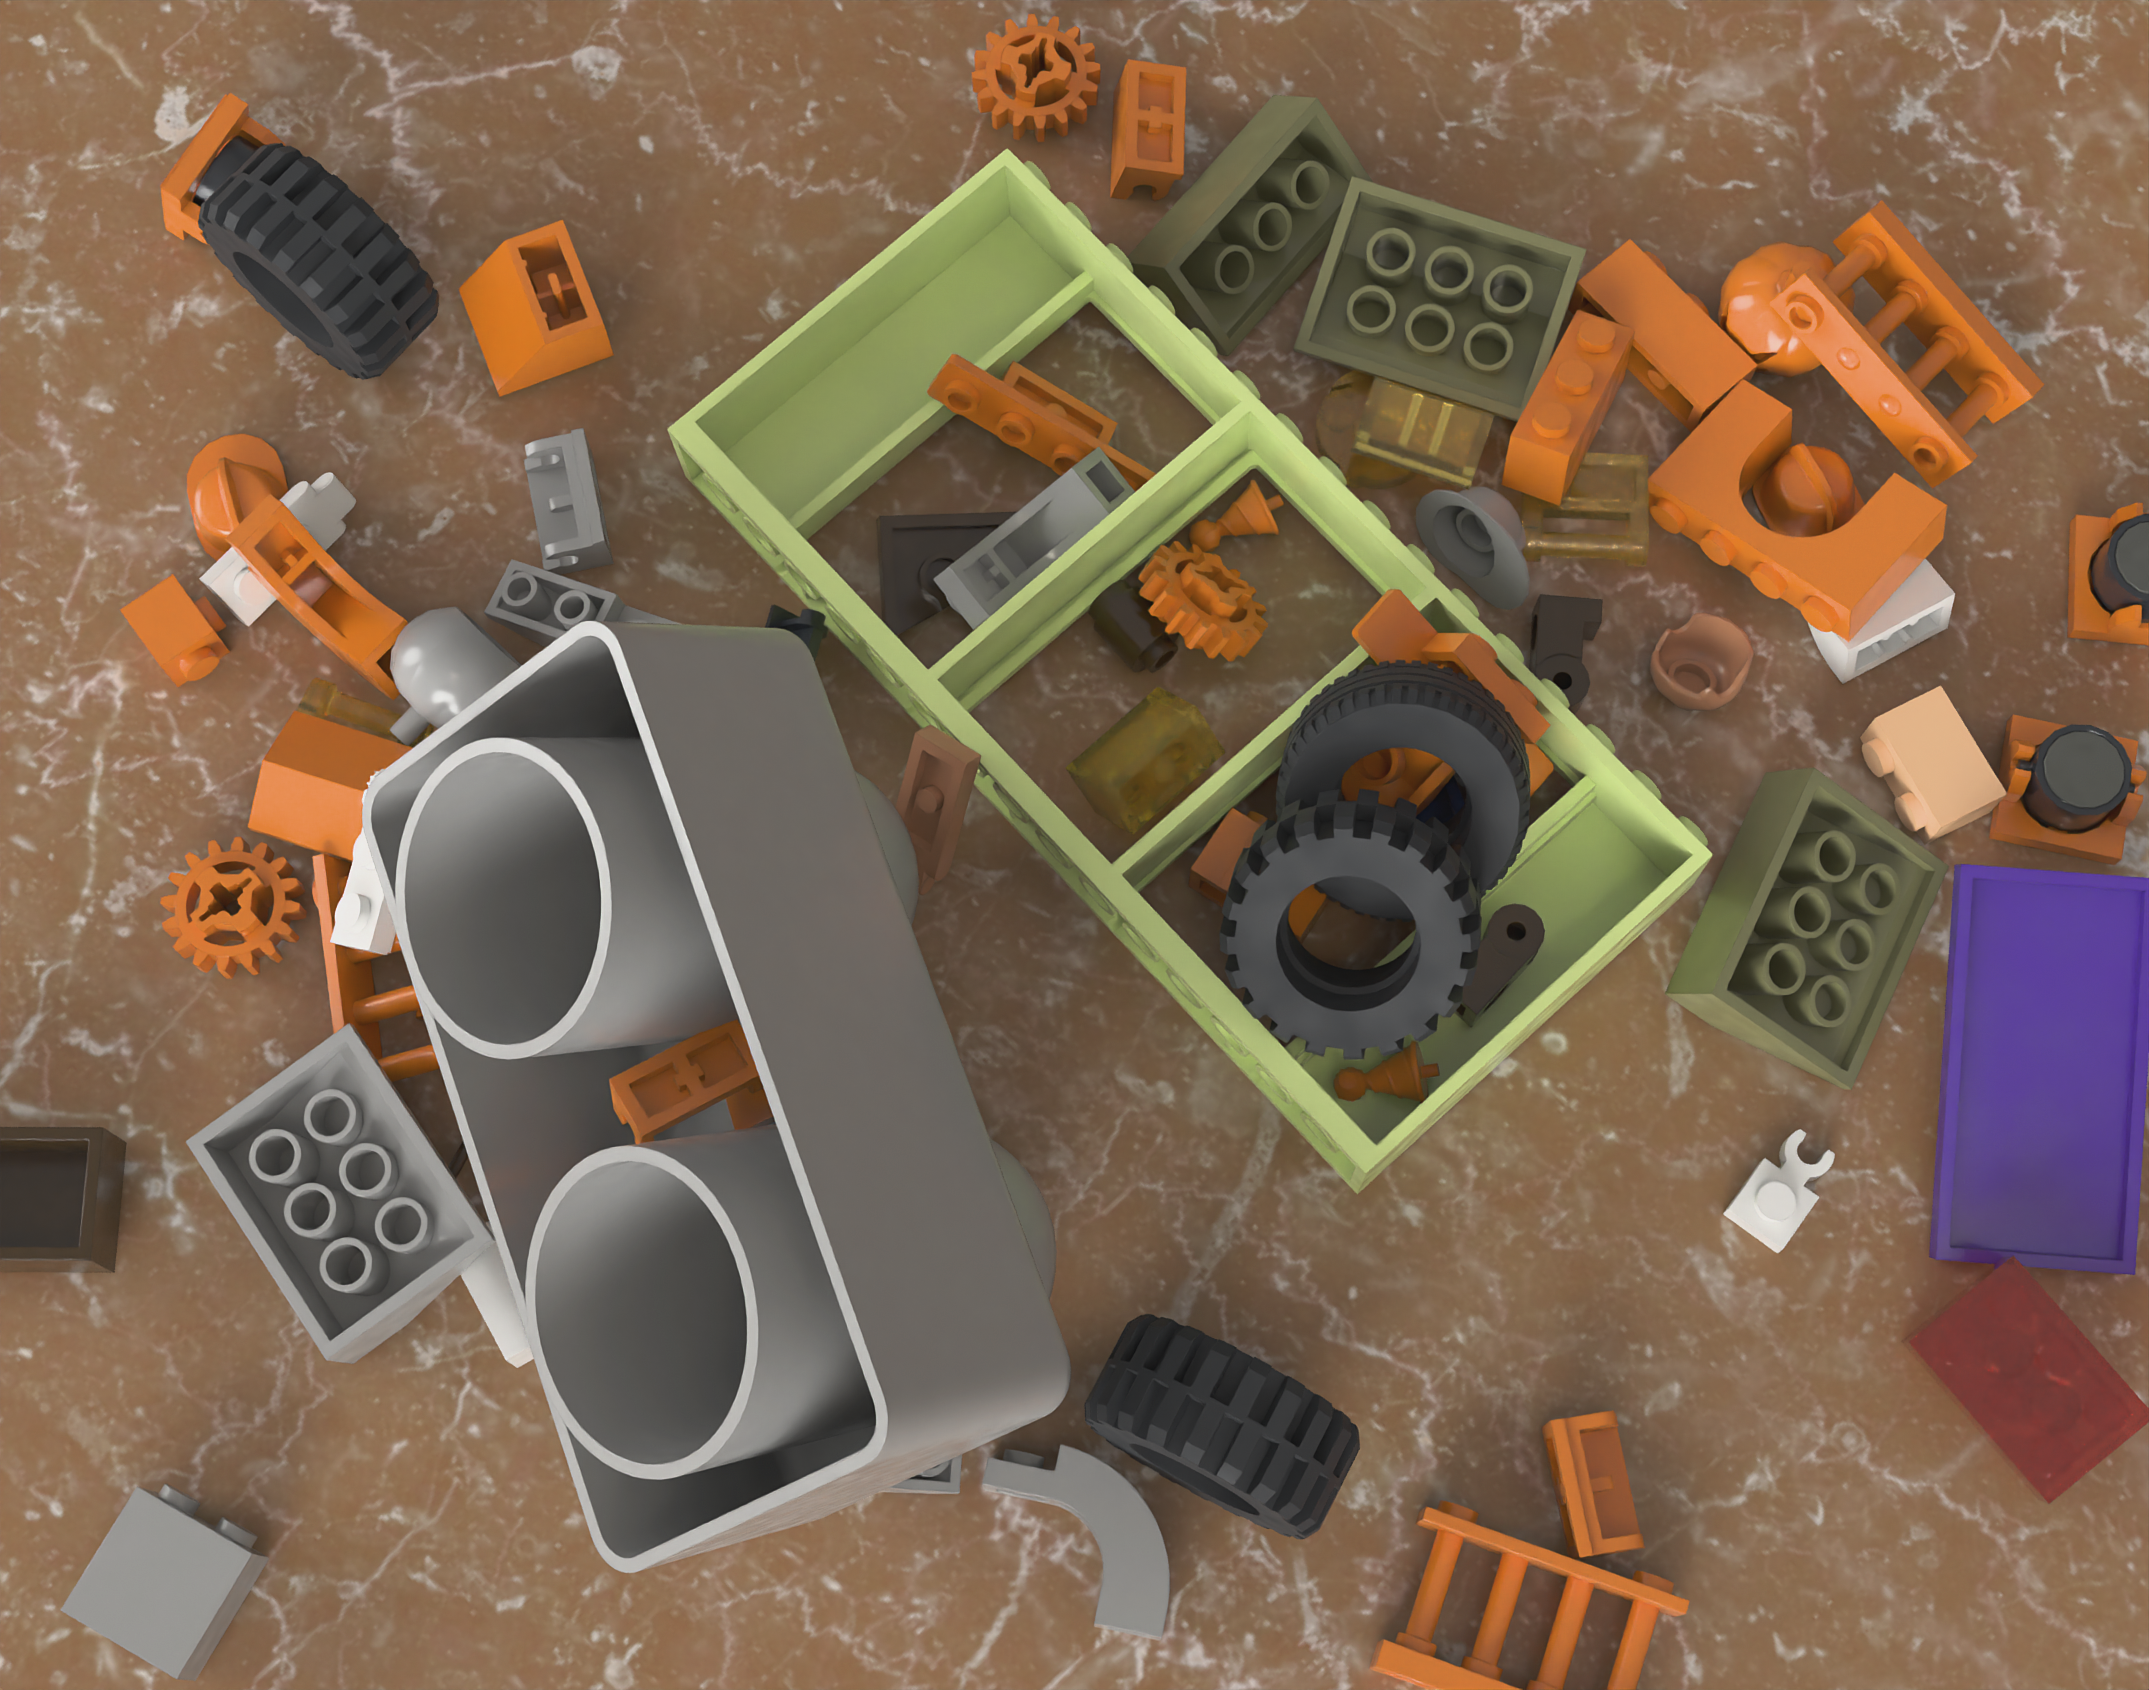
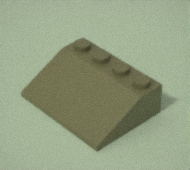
M1352 176L1293 350L1297 353L1518 422L1548 366L1587 249Z
M1816 768L1766 772L1665 991V995L1711 1026L1837 1087L1852 1090L1949 865Z

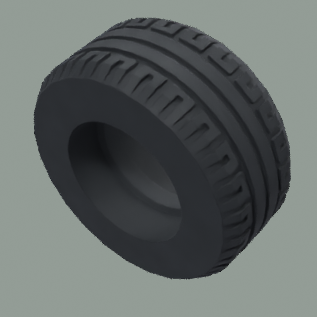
M1396 660L1395 663L1384 661L1380 662L1379 666L1376 667L1370 664L1364 666L1362 670L1355 669L1349 672L1347 677L1341 676L1335 679L1334 684L1326 685L1322 689L1321 694H1316L1310 700V705L1304 707L1301 716L1297 718L1293 724L1292 731H1290L1283 753L1276 789L1277 822L1280 821L1283 808L1299 799L1305 801L1308 808L1317 805L1320 792L1340 789L1342 801H1346L1341 789L1344 773L1358 760L1371 753L1389 748H1413L1425 751L1451 766L1466 786L1465 804L1443 825L1449 829L1448 844L1450 846L1462 845L1471 861L1470 877L1478 879L1481 898L1485 896L1486 890H1492L1497 886L1498 880L1505 877L1508 867H1512L1516 861V856L1521 851L1522 841L1527 833V824H1529V759L1524 739H1521V732L1518 726L1514 725V719L1510 712H1505V706L1499 700H1495L1494 695L1488 689L1484 690L1479 682L1475 680L1469 681L1468 676L1461 672L1457 674L1453 672L1452 668L1445 666L1443 669L1437 668L1438 664L1428 662L1427 665L1412 660V663H1405V660ZM1341 876L1314 883V888L1320 894L1325 893L1327 899L1332 902L1339 901L1341 907L1346 910L1353 909L1356 914L1364 916L1366 913L1370 914V918L1377 920L1386 918V921L1396 922V919H1402V922H1412V920H1415L1407 905L1394 892L1374 881L1359 877Z

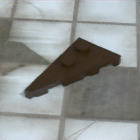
M1017 512L879 516L876 524L882 621L898 636L950 607L944 592L933 579Z

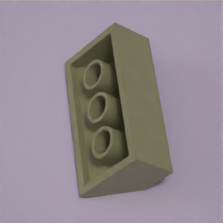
M1273 95L1127 258L1133 267V274L1147 288L1151 285L1158 287L1174 306L1175 316L1189 330L1193 327L1198 328L1211 340L1220 355L1229 356L1330 242L1352 176L1370 182L1373 181L1318 98Z

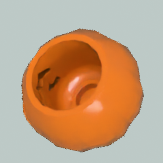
M1780 241L1761 246L1752 255L1739 261L1729 272L1721 287V301L1718 311L1719 327L1746 354L1752 355L1751 359L1758 365L1755 372L1792 378L1809 373L1822 364L1769 305V302L1811 267L1823 280L1837 266L1829 254L1813 246L1794 245ZM1851 286L1839 299L1853 314L1855 292Z

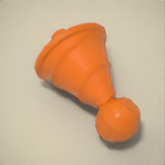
M1252 479L1244 492L1236 501L1231 503L1228 510L1215 523L1204 519L1197 521L1190 527V544L1198 545L1202 552L1207 553L1213 552L1214 549L1220 546L1221 536L1279 535L1280 531L1271 511L1283 506L1284 503L1279 494L1265 500L1257 482Z
M1411 1041L1409 1046L1403 1047V1051L1398 1052L1387 1060H1383L1381 1064L1367 1073H1363L1362 1070L1355 1069L1354 1067L1341 1069L1335 1075L1334 1089L1339 1099L1351 1102L1360 1100L1365 1095V1091L1369 1089L1375 1093H1386L1397 1096L1400 1099L1407 1098L1423 1103L1428 1098L1427 1078L1440 1076L1438 1063L1424 1065L1418 1042Z

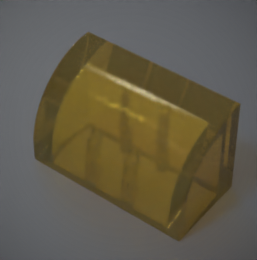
M1377 376L1373 381L1350 452L1470 490L1495 414Z

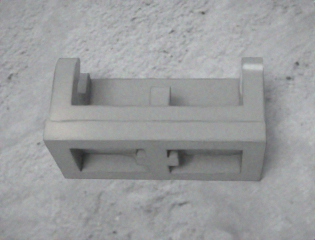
M584 429L571 430L569 434L539 439L525 445L527 459H524V465L529 482L544 570L561 575L614 564L593 453Z

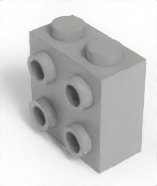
M164 1484L159 1493L137 1486L67 1598L61 1611L175 1679L196 1681L270 1558L252 1548L258 1536L246 1528L224 1517L220 1519L217 1526H214L195 1515L201 1503L168 1484Z

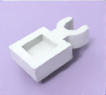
M1801 1129L1795 1131L1783 1142L1779 1152L1780 1168L1766 1158L1760 1161L1723 1213L1776 1253L1784 1249L1819 1199V1196L1806 1188L1804 1184L1819 1178L1827 1172L1835 1158V1153L1828 1149L1817 1159L1816 1164L1810 1165L1802 1162L1798 1157L1797 1148L1807 1133Z

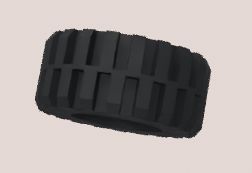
M282 143L261 146L201 205L198 225L203 231L202 236L207 244L213 247L215 250L214 254L220 262L233 273V277L238 283L254 296L255 301L267 312H270L288 332L304 342L307 348L316 355H321L330 365L338 370H344L351 377L364 380L381 376L437 317L439 307L438 291L433 288V280L428 272L421 268L419 265L420 261L412 250L402 243L399 239L400 236L388 223H384L374 212V209L362 197L359 198L346 183L335 174L331 175L319 162L310 156H303L298 149L292 146H284Z
M1340 789L1320 792L1317 805L1308 808L1306 802L1299 799L1283 808L1280 821L1277 823L1267 819L1254 833L1251 846L1243 848L1238 858L1221 912L1224 917L1219 931L1220 951L1228 955L1225 972L1231 987L1236 989L1245 987L1242 1005L1254 1019H1260L1264 1014L1268 1015L1272 1019L1269 1032L1287 1043L1295 1035L1306 1040L1304 1051L1323 1057L1326 1047L1344 1049V1060L1364 1059L1365 1049L1379 1046L1380 1053L1383 1056L1403 1051L1404 1037L1409 1034L1416 1041H1423L1437 1031L1439 1014L1443 1017H1451L1463 1001V988L1472 984L1477 969L1482 923L1480 914L1481 893L1478 879L1470 877L1471 861L1462 845L1450 846L1448 844L1449 829L1435 816L1429 818L1424 824L1416 819L1417 805L1400 797L1397 799L1394 808L1379 804L1378 797L1380 791L1359 789L1357 801H1342ZM1341 876L1364 878L1388 888L1407 905L1415 919L1416 933L1410 947L1389 963L1370 969H1344L1319 960L1301 945L1288 921L1291 903L1301 891L1319 881Z
M1153 1314L1140 1315L1126 1324L1084 1404L1085 1421L1091 1426V1429L1098 1435L1106 1438V1441L1127 1453L1129 1457L1142 1465L1148 1466L1171 1482L1190 1490L1191 1493L1221 1506L1226 1511L1239 1517H1244L1266 1529H1272L1281 1535L1293 1536L1300 1540L1320 1530L1360 1450L1357 1426L1351 1423V1419L1346 1414L1332 1407V1403L1322 1396L1314 1394L1305 1388V1385L1292 1377L1282 1374L1266 1362L1256 1357L1253 1358L1225 1341L1212 1338L1203 1331L1191 1326H1183L1172 1319L1158 1318Z

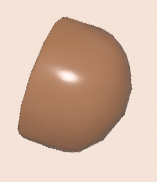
M1706 612L1695 613L1681 628L1675 631L1667 628L1655 645L1649 671L1659 692L1678 708L1687 711H1710L1725 706L1740 693L1754 656V650L1748 634L1729 618Z

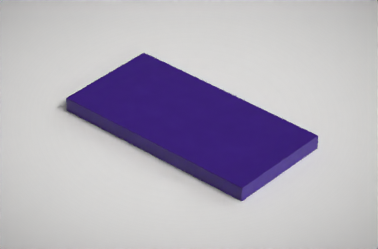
M1970 864L1954 865L1930 1258L1948 1261L2135 1275L2149 1061V878Z

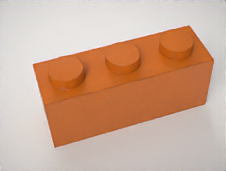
M1631 239L1626 241L1576 283L1568 310L1575 315L1578 309L1635 329L1627 369L1691 433L1742 379L1750 382L1758 366L1751 359L1752 355L1746 354L1710 318L1706 306L1697 296L1685 293L1668 276L1665 266L1657 256L1648 251L1643 252Z
M1577 309L1510 435L1501 485L1560 506L1624 381L1635 329Z

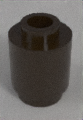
M1126 580L1117 581L1106 588L1089 608L1088 614L1095 620L1094 630L1133 672L1137 673L1146 668L1151 673L1156 672L1164 667L1177 653L1178 646L1175 644L1179 633L1168 634L1165 631L1168 623L1160 621L1158 617L1152 616L1148 610L1154 602L1140 596L1139 591L1141 587H1131Z

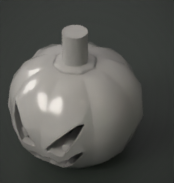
M458 607L428 610L414 618L403 628L392 647L390 670L397 689L407 699L411 707L390 728V731L405 745L409 746L429 724L439 729L522 665Z

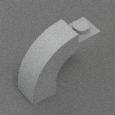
M1097 447L933 580L944 592L950 606L961 614L974 630L1133 495L1135 491L1101 448Z
M1061 1444L1055 1471L1042 1469L1044 1457L1022 1451L1005 1449L1003 1460L988 1457L982 1483L984 1490L1061 1507L1078 1517L1093 1534L1099 1546L1103 1562V1581L1094 1627L1161 1640L1170 1593L1168 1556L1156 1519L1138 1491L1108 1464L1081 1450Z

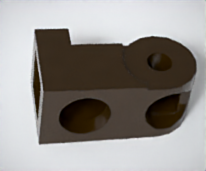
M1540 594L1532 611L1529 670L1540 681L1546 678L1557 685L1569 701L1570 706L1568 709L1575 715L1581 707L1590 686L1589 673L1582 664L1583 640L1593 641L1602 623L1603 599Z
M1514 903L1501 907L1491 917L1483 939L1480 941L1477 969L1472 984L1463 988V1001L1454 1012L1470 1027L1509 988L1537 955L1538 949L1544 941L1545 929L1543 921L1536 911L1526 905Z

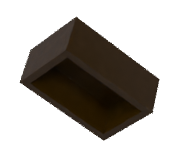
M0 1127V1272L115 1273L127 1142L104 1127Z

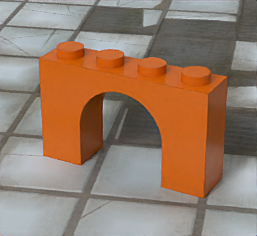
M1742 379L1648 478L1649 512L1654 520L1666 531L1673 534L1680 532L1699 544L1703 552L1715 563L1722 566L1731 565L1748 576L1753 585L1767 597L1772 599L1780 597L1800 610L1803 617L1816 629L1822 632L1832 631L1849 642L1944 538L1947 505L1894 473L1849 522L1832 532L1813 537H1792L1776 533L1762 526L1749 514L1742 501L1752 485L1792 444V409Z

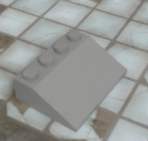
M350 1023L186 1141L327 1361L349 1364L357 1362L412 1321L496 1241L494 1235L355 1026Z

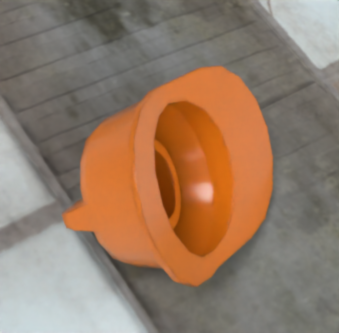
M247 434L225 435L208 443L194 457L188 470L187 494L196 533L205 552L216 561L231 548L225 538L269 494L280 500L289 491L284 468L276 450L262 438Z
M1803 442L1788 447L1753 484L1752 488L1758 510L1769 529L1792 537H1813L1832 532L1849 522L1865 505L1854 484V478L1849 465L1837 453L1825 447L1805 446Z

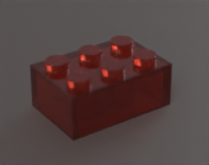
M2014 1255L2001 1258L1901 1341L2038 1500L2050 1504L2149 1422V1408Z

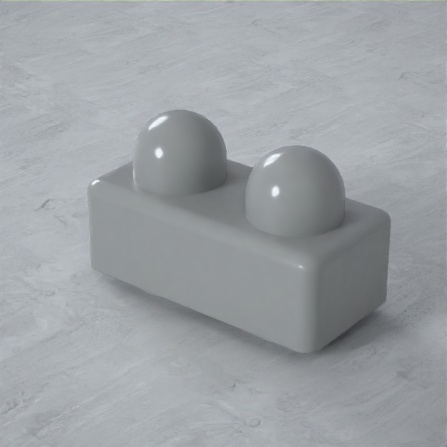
M608 621L581 622L372 780L365 794L362 808L364 835L592 1540L601 1557L611 1567L620 1572L635 1573L821 1519L1045 1417L1061 1404L1070 1385L1071 1363L1068 1350L1049 1301L1056 1274L1057 1250L1054 1226L1048 1206L1029 1172L1012 1154L989 1138L912 929L918 903L919 874L917 857L911 836L892 802L874 783L854 770L814 659L806 644L797 635L784 629ZM737 1019L745 1033L775 1122L767 1126L734 1130L726 1099L655 1135L653 1142L636 1144L629 1123L622 1125L614 1111L609 1079L700 1032Z

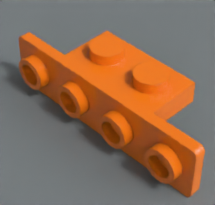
M952 354L927 390L929 396L944 404L952 412L968 418L998 436L1004 443L1020 449L1052 468L1060 476L1065 474L1097 447L1101 448L1135 492L1156 475L1153 471L1108 445L1118 424L1117 422L1015 361H1012L999 380L961 356Z
M1387 590L1352 630L1354 639L1378 666L1380 662L1389 661V663H1395L1396 660H1405V663H1412V660L1427 665L1428 662L1438 664L1437 668L1443 669L1445 666L1452 668L1453 672L1457 674L1461 672L1468 676L1469 681L1475 680L1482 684L1484 690L1488 689L1494 695V699L1499 700L1505 706V712H1510L1514 719V725H1517L1521 732V739H1524L1529 759L1531 797L1554 770L1553 763L1535 744L1551 725L1535 708L1538 702L1534 694L1522 683L1510 679L1495 662L1498 659L1496 651L1483 638L1474 633H1438L1401 590Z

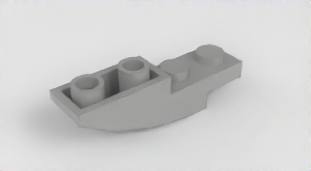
M511 559L484 611L485 615L491 620L544 647L549 646L575 625L585 621L680 624L626 606L617 594Z

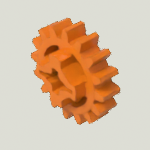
M1028 14L1027 27L1018 28L1015 22L1008 19L1005 21V36L1001 37L998 34L989 32L986 35L987 51L976 50L975 52L976 71L972 72L973 92L978 93V110L980 113L992 111V127L996 130L1004 127L1007 123L1012 124L1013 139L1020 140L1026 129L1034 130L1038 142H1044L1046 129L1053 127L1060 136L1065 137L1068 135V120L1071 118L1075 122L1084 124L1087 121V105H1097V85L1100 84L1101 68L1099 63H1095V47L1093 43L1080 45V28L1077 26L1070 28L1065 33L1059 31V17L1053 16L1045 27L1038 26L1035 14ZM1005 94L1012 95L1014 101Z
M1174 541L1169 548L1162 544L1138 575V579L1144 583L1139 591L1140 596L1154 602L1148 610L1152 616L1158 617L1160 621L1168 623L1165 627V631L1168 634L1180 633L1184 638L1187 648L1190 650L1193 648L1204 649L1208 658L1214 659L1219 652L1229 662L1234 661L1238 655L1242 657L1247 656L1268 627V623L1261 618L1267 611L1266 607L1252 600V597L1257 592L1256 589L1249 586L1247 581L1238 579L1241 574L1240 571L1237 569L1228 570L1223 565L1220 556L1202 552L1198 545L1193 544L1187 551L1178 541Z
M235 837L231 844V850L226 852L215 840L209 841V857L201 861L198 856L189 852L185 855L187 864L191 868L187 875L171 872L168 876V879L179 889L177 895L161 897L160 904L169 912L175 914V916L168 918L162 923L163 930L171 937H179L173 948L184 959L194 955L192 964L204 973H208L216 963L218 971L227 979H233L238 964H243L253 976L260 974L259 958L267 955L270 959L279 963L283 960L282 954L277 948L281 940L298 942L300 937L289 925L291 920H300L307 916V911L302 905L292 901V899L299 897L305 892L304 886L297 878H288L294 868L283 856L273 860V850L263 842L259 843L251 853L249 844L242 837ZM233 870H244L239 875L223 874ZM200 895L199 907L195 910V905ZM236 899L242 908L237 914L231 916L230 911L226 907ZM274 904L272 915L267 923L268 909ZM229 940L247 941L234 946H223Z

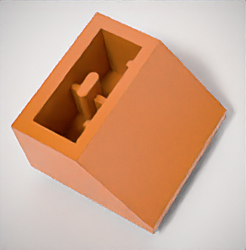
M563 220L505 240L459 288L499 397L614 356L603 320Z

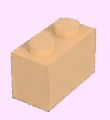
M1942 686L1876 717L1860 737L1863 742L1862 753L1868 767L1877 777H1884L1896 797L1894 804L1901 822L1908 830L1916 831L1924 845L1990 813L2007 795Z

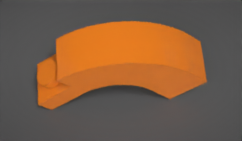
M269 494L225 540L249 565L247 569L300 623L355 672L394 701L401 693L396 687L390 670L391 651L398 635L408 622L354 580L319 545L284 503Z

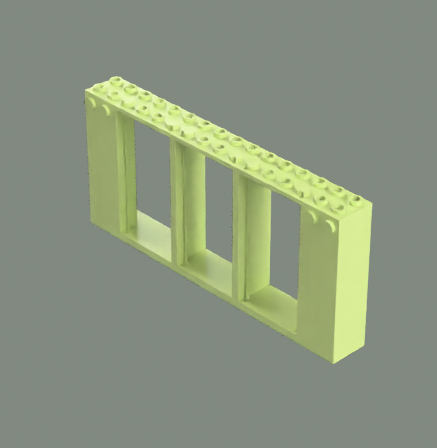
M1007 148L667 429L685 477L809 609L819 611L826 616L824 625L921 729L931 724L981 755L974 781L977 789L1358 1194L1693 886L1713 854L1706 848L1708 841L1700 828L1684 816H1680L1677 819L1659 801L1661 793L1653 781L1639 770L1630 772L1613 755L1615 747L1606 734L1593 724L1585 726L1568 709L1570 706L1569 701L1560 688L1546 678L1540 681L1523 664L1524 657L1515 643L1504 634L1498 633L1495 636L1478 619L1479 612L1469 597L1456 588L1450 591L1434 575V566L1424 552L1413 544L1405 546L1389 530L1391 526L1385 514L1373 502L1369 500L1361 502L1346 487L1347 481L1341 470L1325 456L1318 459L1302 443L1303 436L1297 426L1282 413H1278L1275 416L1259 400L1260 393L1254 383L1239 370H1235L1232 373L1217 358L1218 353L1211 340L1198 328L1193 327L1189 330L1175 316L1174 306L1168 297L1154 285L1147 288L1133 274V267L1126 255L1112 243L1105 246L1091 232V224L1084 213L1072 202H1067L1064 205L1050 191V184L1043 172L1031 161L1027 160L1025 163H1022ZM1091 302L1213 426L930 669H927L806 540L956 415V413L949 410L944 404L927 393L931 382L952 354L961 356L999 379L1012 361L1018 363L1086 304ZM1251 469H1257L1382 596L1389 589H1399L1438 633H1474L1487 641L1497 653L1498 659L1495 661L1510 679L1522 683L1536 697L1538 704L1535 708L1551 726L1535 744L1553 763L1554 769L1573 787L1527 828V833L1522 841L1521 851L1516 856V861L1512 867H1508L1505 877L1498 880V885L1492 890H1486V895L1481 898L1480 914L1482 923L1480 941L1483 939L1484 932L1493 914L1505 905L1514 903L1526 905L1540 916L1545 929L1544 941L1532 963L1472 1027L1455 1013L1451 1017H1443L1439 1014L1437 1031L1423 1041H1416L1411 1034L1404 1037L1403 1047L1409 1046L1411 1041L1418 1042L1424 1065L1438 1063L1440 1076L1427 1078L1428 1098L1423 1103L1407 1098L1400 1099L1397 1096L1386 1093H1375L1369 1089L1365 1091V1095L1360 1100L1351 1102L1339 1099L1334 1089V1079L1341 1069L1354 1067L1355 1069L1362 1070L1363 1073H1367L1381 1064L1383 1060H1387L1397 1053L1383 1056L1378 1046L1366 1048L1364 1059L1344 1060V1049L1326 1047L1323 1057L1304 1051L1306 1040L1300 1037H1296L1284 1048L1258 1019L1252 1017L1242 1005V1002L1139 894L1141 890L1222 820L1232 807L1235 808L1281 767L1283 753L1293 724L1301 716L1304 707L1310 705V700L1316 694H1321L1322 689L1326 685L1334 684V680L1341 676L1347 677L1348 673L1355 669L1362 670L1364 666L1373 664L1375 667L1378 666L1361 645L1112 864L969 714L1086 613L1094 600L1106 588L1117 581L1124 580L1151 557L1162 544H1166ZM1416 930L1375 967L1389 963L1403 954L1412 944Z

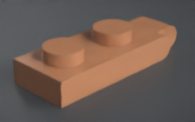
M931 724L915 732L895 807L911 836L916 853L919 874L918 893L920 895H925L932 888L935 880H942L951 867L981 759L979 753Z

